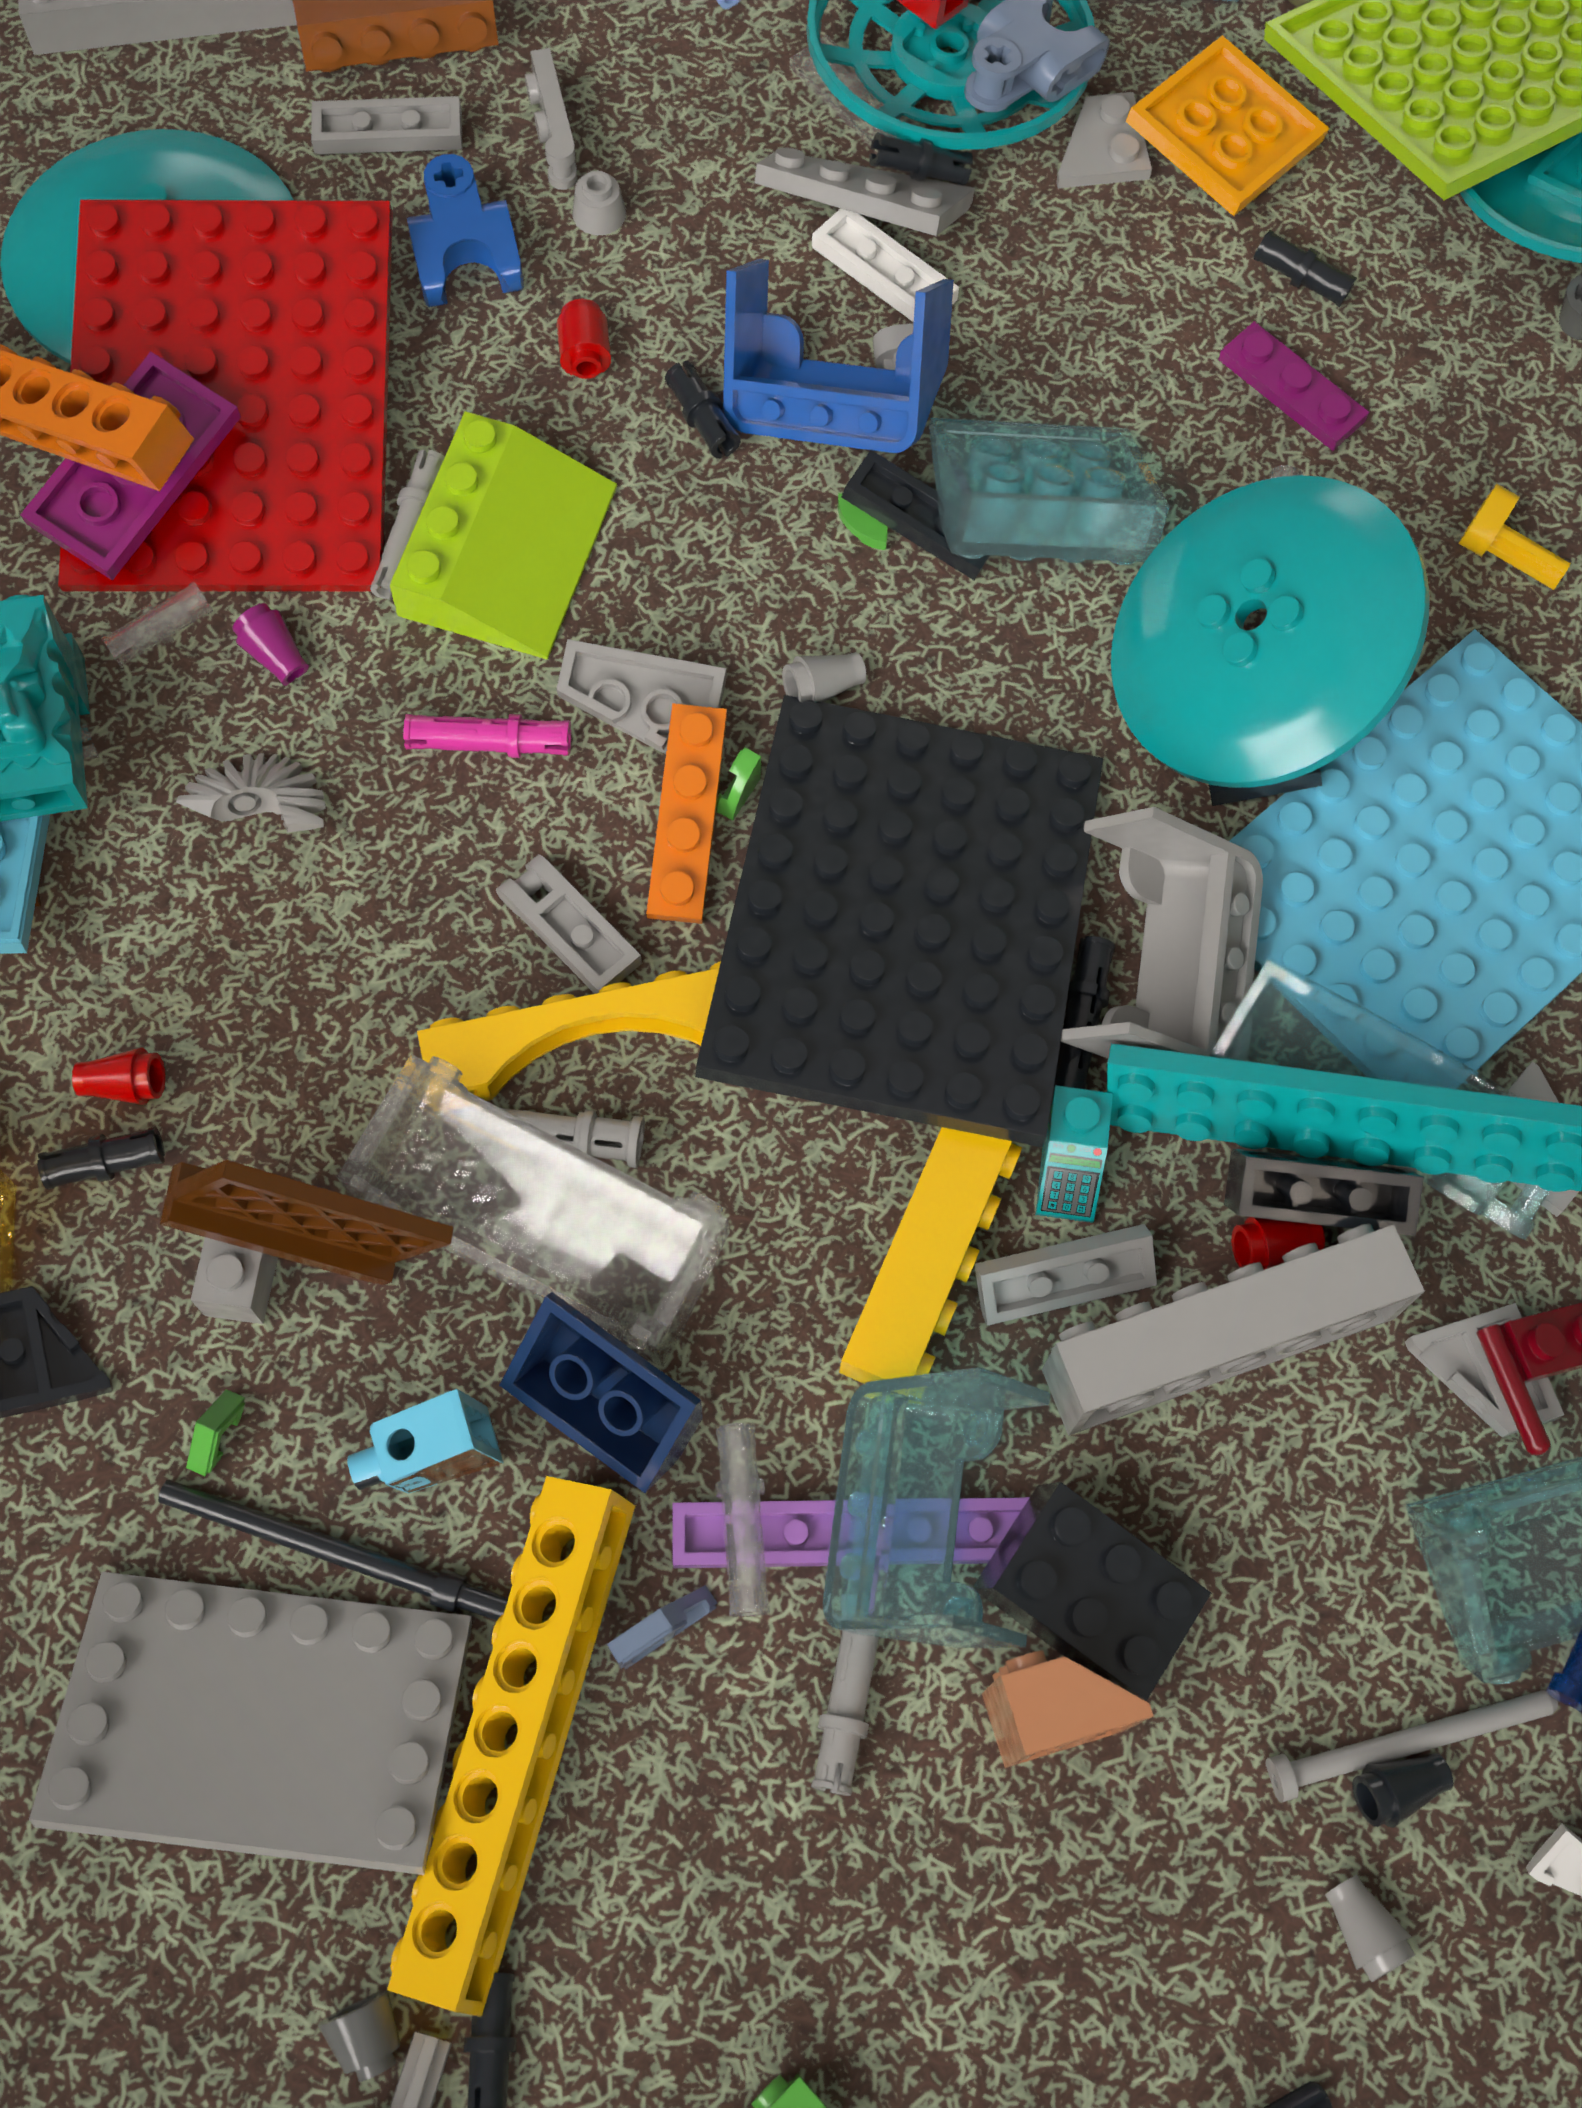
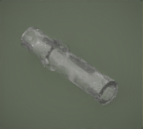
M744 1423L726 1424L716 1428L721 1482L715 1483L716 1497L722 1499L724 1512L726 1562L730 1592L729 1612L730 1617H739L740 1614L741 1617L769 1614L770 1606L766 1588L765 1553L760 1513V1495L765 1494L764 1479L758 1478L755 1425L748 1423L745 1424L744 1428Z

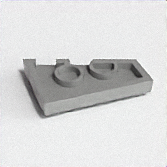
M568 639L556 691L559 698L666 754L672 703L720 708L727 679V670L717 666Z

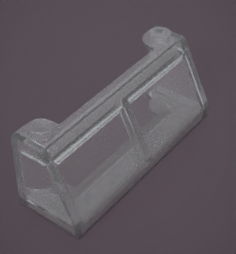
M411 1054L336 1177L350 1196L454 1226L451 1244L440 1249L541 1303L545 1296L552 1291L634 1352L664 1367L680 1339L730 1233L728 1218L721 1215L724 1211L723 1207L697 1192H692L689 1199L681 1196H676L673 1199L468 1092L467 1088L460 1082L463 1073L447 1061L432 1056L430 1061L426 1062Z

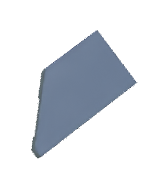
M705 1585L661 1607L609 1642L607 1646L620 1668L624 1667L626 1670L715 1610V1605L718 1603Z

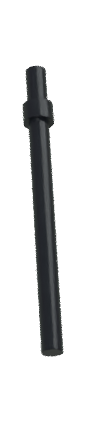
M169 1479L165 1481L159 1493L158 1502L430 1597V1604L453 1613L459 1607L496 1621L504 1614L508 1597L468 1584L467 1576L443 1568L440 1573H436Z

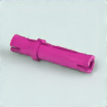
M406 714L403 737L406 749L495 751L507 753L510 758H520L521 753H546L569 756L571 750L570 720L538 721L523 719L521 714H509V719Z

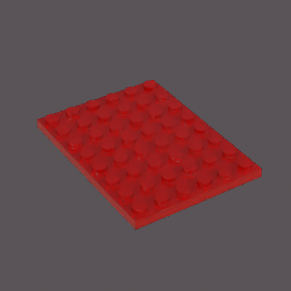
M80 200L70 373L73 369H77L92 377L96 382L109 386L113 382L124 385L147 355L153 352L235 405L241 418L113 580L60 547L58 586L63 592L371 591L370 586L376 571H378L384 552L393 211L390 201Z

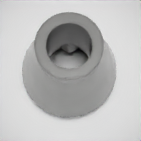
M857 652L846 655L796 656L793 663L783 667V685L786 695L798 697L799 702L813 700L814 703L817 701L825 702L853 686L865 683L866 668L862 657Z
M1358 1875L1349 1878L1325 1894L1334 1910L1356 1971L1363 1968L1371 1983L1415 1956L1414 1951L1407 1942L1412 1936L1370 1893Z

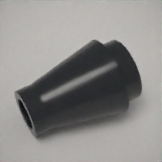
M1432 1753L1420 1758L1366 1765L1362 1774L1353 1779L1352 1789L1360 1812L1372 1826L1378 1827L1385 1824L1388 1827L1394 1828L1435 1797L1451 1790L1454 1782L1451 1770L1445 1759L1438 1753Z

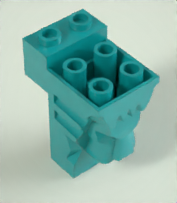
M44 595L11 596L6 600L0 601V822L87 809L88 801L79 716L90 714L85 657L73 634L63 633Z

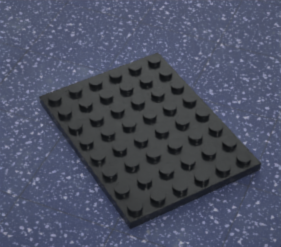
M784 695L696 1064L695 1077L1043 1147L1047 1136L1092 835L1084 832L1085 821L1092 820L1095 817L1103 758L819 701L816 703L813 700L799 702L798 697Z

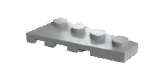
M779 148L758 162L754 182L755 184L934 236L939 235L969 210L975 188L931 179H924L922 181L912 179L910 175L805 156L804 152L793 148Z

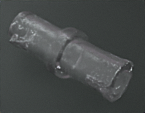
M192 582L188 587L154 608L150 603L141 608L142 615L108 636H103L101 639L122 668L126 663L160 642L165 646L173 642V634L204 615H209L213 610L198 586Z

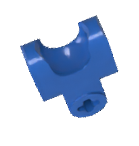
M443 154L433 158L424 170V183L430 214L407 218L424 301L427 307L447 304L445 293L446 278L452 270L466 263L476 262L486 265L495 271L503 294L523 290L524 282L521 262L506 200L481 204L474 171L466 159L455 154Z

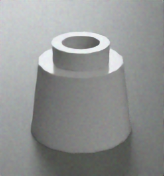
M591 171L581 177L575 186L573 220L576 226L585 233L607 235L615 232L622 226L626 218V208L617 180L610 174L603 171Z

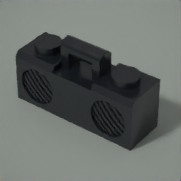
M1233 1148L1230 1155L1224 1205L1239 1216L1352 1229L1364 1224H1371L1374 1231L1395 1225L1398 1234L1416 1236L1424 1177L1406 1168L1381 1165L1367 1166L1355 1162Z

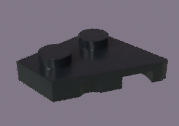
M32 1286L0 1293V1418L76 1402L112 1392L107 1375L102 1370H99L80 1347L77 1339L65 1325L59 1322L51 1312L50 1307Z

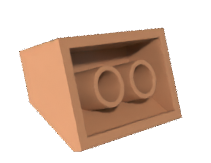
M1043 1650L1006 1661V1666L999 1668V1672L992 1675L994 1682L982 1693L1005 1768L1124 1732L1154 1717L1148 1702L1065 1656L1047 1661Z

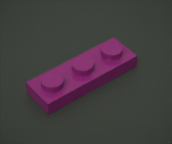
M1255 321L1220 352L1218 358L1220 362L1332 451L1356 431L1368 417L1369 411Z

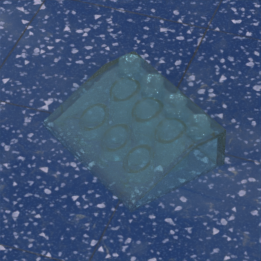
M931 418L929 431L940 523L951 554H959L970 559H978L984 555L1009 556L1020 561H1029L1037 557L1060 558L1070 563H1080L1084 560H1107L1119 565H1130L1134 562H1145L1160 543L1170 506L1127 428Z

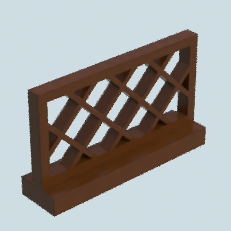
M224 1160L207 1169L185 1162L172 1166L159 1224L362 1281L383 1285L392 1283L396 1262L450 1245L454 1226L230 1160Z

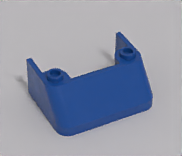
M757 259L726 270L723 409L732 427L747 434L888 453L902 452L913 446L920 439L948 365L954 280L942 279L915 291L913 334L902 340L896 353L895 370L803 359L804 338L799 325L786 315L767 313L769 260Z

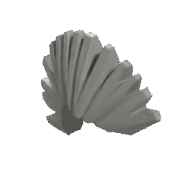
M258 753L256 760H253L251 754L243 755L242 772H238L229 760L223 761L225 776L212 768L206 769L207 776L197 775L195 779L198 783L189 782L185 786L186 791L190 795H179L176 799V803L221 822L232 821L264 812L281 814V820H284L283 825L287 832L324 827V819L314 814L326 809L325 801H323V791L310 789L316 783V778L312 773L299 775L302 770V764L298 762L291 764V759L288 757L283 758L278 763V754H273L265 764L264 753Z

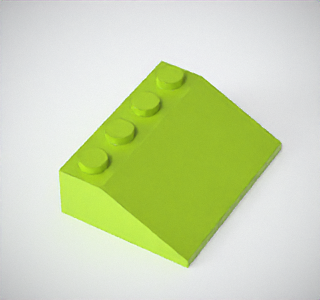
M465 411L390 582L397 616L548 660L616 491L617 484L515 425Z

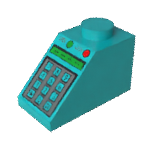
M1055 1085L1047 1136L1042 1148L1035 1215L1094 1222L1108 1150L1113 1093Z

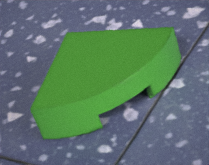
M838 493L839 517L848 530L865 545L886 550L888 526L841 498L843 493Z
M744 748L743 751L740 750L729 771L736 774L725 793L723 795L719 794L717 800V813L731 820L735 819L761 779V756L747 748Z
M226 1389L196 1421L186 1466L187 1469L206 1476L213 1470L223 1455V1452L218 1450L221 1436L231 1424L238 1426L245 1406V1397Z

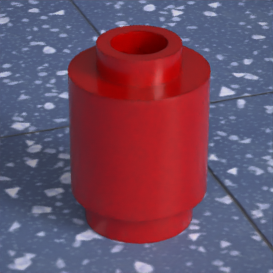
M575 299L565 304L557 319L561 367L566 373L575 375L578 378H594L600 373L605 372L611 364L607 317L601 311L599 305L589 299Z

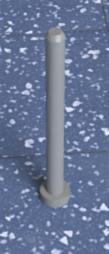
M1541 1690L1291 1762L1285 1754H1279L1266 1759V1768L1275 1796L1282 1803L1298 1798V1787L1361 1770L1366 1765L1389 1762L1552 1715L1558 1708V1702L1552 1692Z

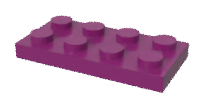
M153 352L147 355L123 386L130 389L136 395L151 399L152 396H159L170 402L178 409L181 414L180 422L194 438L161 491L65 458L20 514L28 526L111 580L116 577L241 418L235 405Z

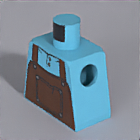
M458 1389L374 1422L370 1425V1434L374 1446L348 1455L347 1458L351 1478L359 1490L385 1482L387 1486L408 1494L503 1463L487 1406Z

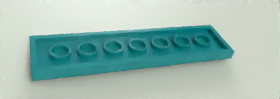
M1111 1043L1107 1063V1093H1113L1110 1125L1118 1126L1128 1132L1144 1133L1153 1131L1175 1134L1190 1141L1210 1139L1236 1143L1247 1149L1267 1147L1295 1151L1302 1156L1310 1158L1332 1156L1353 1159L1367 1166L1389 1164L1415 1168L1422 1173L1431 1175L1446 1172L1474 1176L1488 1183L1510 1181L1538 1185L1540 1188L1552 1192L1567 1190L1582 1192V1106Z

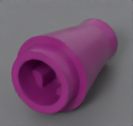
M261 603L246 610L234 622L232 629L237 635L236 644L274 674L282 685L287 686L295 678H299L308 671L309 665L302 658L280 611L271 610L266 603Z

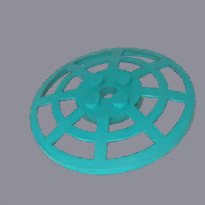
M829 0L809 1L806 33L809 53L817 73L830 92L849 111L873 127L897 138L919 142L921 138L931 140L933 146L953 150L987 149L1013 144L1035 136L1057 123L1074 107L1088 83V80L1054 102H1048L1033 89L1002 111L977 114L975 107L968 102L964 93L967 78L976 71L973 67L972 55L974 47L978 43L977 33L987 14L1005 0H981L978 6L968 3L966 8L936 30L909 9L899 17L885 7L886 4L893 0H850L858 10L850 26L848 48L821 43L822 16ZM1057 0L1067 13L1070 22L1055 28L1063 31H1077L1090 25L1095 27L1093 14L1086 0ZM871 19L893 35L890 51L863 50V36ZM948 46L955 48L959 52L947 53L940 50L939 48H945ZM828 62L853 67L864 87L884 105L875 109L856 96L837 77ZM869 68L894 69L907 86L896 96H893L878 83ZM924 96L951 101L956 116L935 114L913 106ZM1027 104L1050 109L1033 120L1011 128L986 132L983 125L1008 118L1023 109ZM901 116H905L929 125L962 128L964 133L926 129L898 119Z

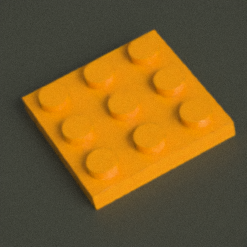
M1223 35L1132 106L1126 122L1232 216L1240 212L1321 144L1330 129Z

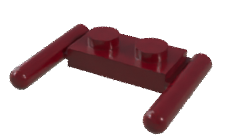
M1582 1302L1511 1320L1501 1325L1495 1324L1476 1332L1527 1452L1534 1456L1545 1454L1550 1449L1551 1443L1525 1383L1582 1368Z

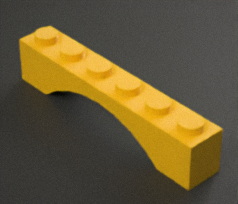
M721 961L715 963L706 971L687 974L684 971H670L659 975L653 982L634 986L626 982L613 983L604 986L596 994L577 998L572 994L555 995L546 999L542 1005L524 1009L516 1006H502L489 1011L485 1017L466 1021L460 1018H445L432 1023L428 1029L418 1030L417 1034L429 1096L435 1112L471 1105V1103L493 1100L512 1077L535 1059L566 1043L596 1034L621 1031L662 1033L689 1040L701 1046Z

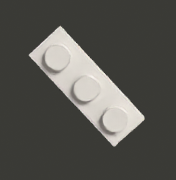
M840 208L812 234L813 249L912 322H914L915 291L942 279H947L858 213ZM953 284L952 305L958 299L959 287L956 284Z

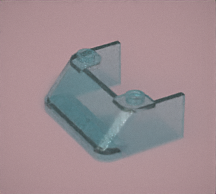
M981 1367L870 1381L856 1390L850 1400L846 1415L823 1596V1611L830 1626L859 1635L952 1648H1026L1027 1634L982 1622L983 1604L977 1590L967 1584L951 1582L964 1462L984 1459L995 1449L1002 1434L1004 1410L1049 1405L1050 1392Z

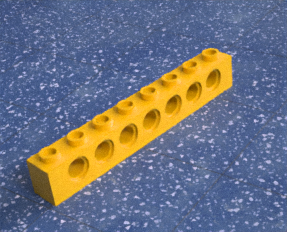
M546 1476L541 1493L533 1501L530 1511L531 1527L523 1553L514 1562L511 1572L512 1588L505 1611L495 1623L492 1633L493 1649L485 1675L475 1687L472 1699L474 1711L465 1739L458 1745L454 1754L452 1765L454 1775L445 1804L440 1807L436 1814L432 1833L433 1843L427 1859L425 1875L419 1874L412 1890L413 1907L404 1936L396 1944L391 1957L392 1975L387 1988L388 1991L453 2012L482 2017L494 1973H498L635 1509L634 1504L612 1489ZM574 1538L575 1543L571 1554L561 1561L563 1547ZM553 1599H556L554 1613L547 1621L542 1622V1615L546 1605ZM536 1660V1673L533 1679L524 1686V1673L527 1667ZM517 1723L516 1739L509 1748L505 1749L506 1733L512 1725ZM497 1787L498 1798L496 1805L486 1815L485 1802L487 1796ZM476 1852L478 1858L477 1868L474 1875L467 1881L465 1876L466 1864L469 1858ZM455 1919L457 1934L454 1942L447 1948L445 1933L449 1924Z

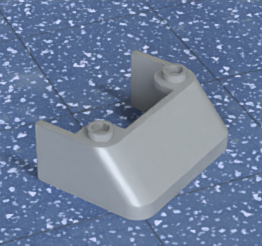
M1156 807L1085 821L1084 832L1122 848L1119 868L1120 880L1128 894L1146 903L1147 908L1136 1007L1123 1005L1111 1008L1106 1013L1102 1025L1062 1029L1061 1042L1106 1058L1109 1057L1112 1043L1243 1061L1247 1046L1263 888V874L1259 861L1249 850Z

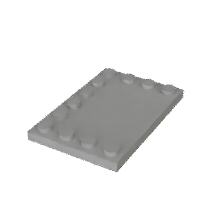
M101 1572L29 1820L35 1828L425 1875L469 1647L472 1618L468 1615Z

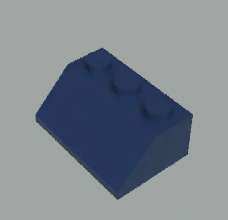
M552 1291L545 1296L499 1384L500 1387L644 1493L676 1463L703 1418L701 1399Z

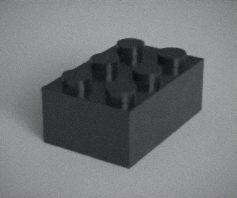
M1062 1482L1037 1485L972 1587L973 1590L1063 1656L1145 1701L1148 1700L1211 1595L1210 1591Z

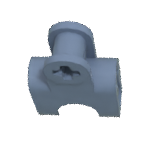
M1005 0L987 14L977 33L978 43L975 45L972 55V63L976 71L967 78L964 90L965 97L972 106L985 112L1002 111L1033 89L1048 102H1054L1100 71L1109 50L1110 38L1092 25L1077 31H1063L1051 26L1049 22L1053 0Z

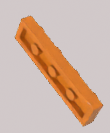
M672 703L646 912L647 918L697 924L703 923L726 732L727 709Z

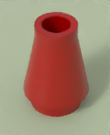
M140 1047L92 1061L75 1063L72 1070V1085L78 1096H94L146 1105L149 1099H158L162 1096L165 1088V1067L158 1053H148L146 1049Z
M1248 1217L1244 1224L1234 1227L1231 1242L1234 1258L1240 1268L1260 1262L1263 1269L1266 1270L1283 1264V1255L1298 1247L1316 1243L1319 1251L1324 1249L1325 1236L1322 1226L1317 1224Z

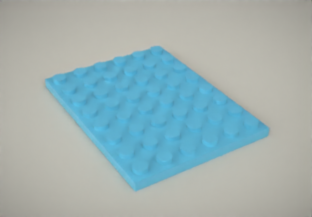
M1476 629L1402 692L1387 715L1368 735L1350 750L1332 762L1320 767L1322 786L1284 793L1230 840V842L1249 850L1255 855L1260 863L1263 874L1254 969L1368 1078L1458 1089L1582 973V723Z

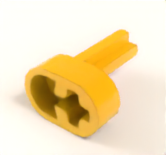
M1496 483L1458 544L1480 557L1487 550L1554 590L1569 569L1570 563L1504 524L1520 497Z

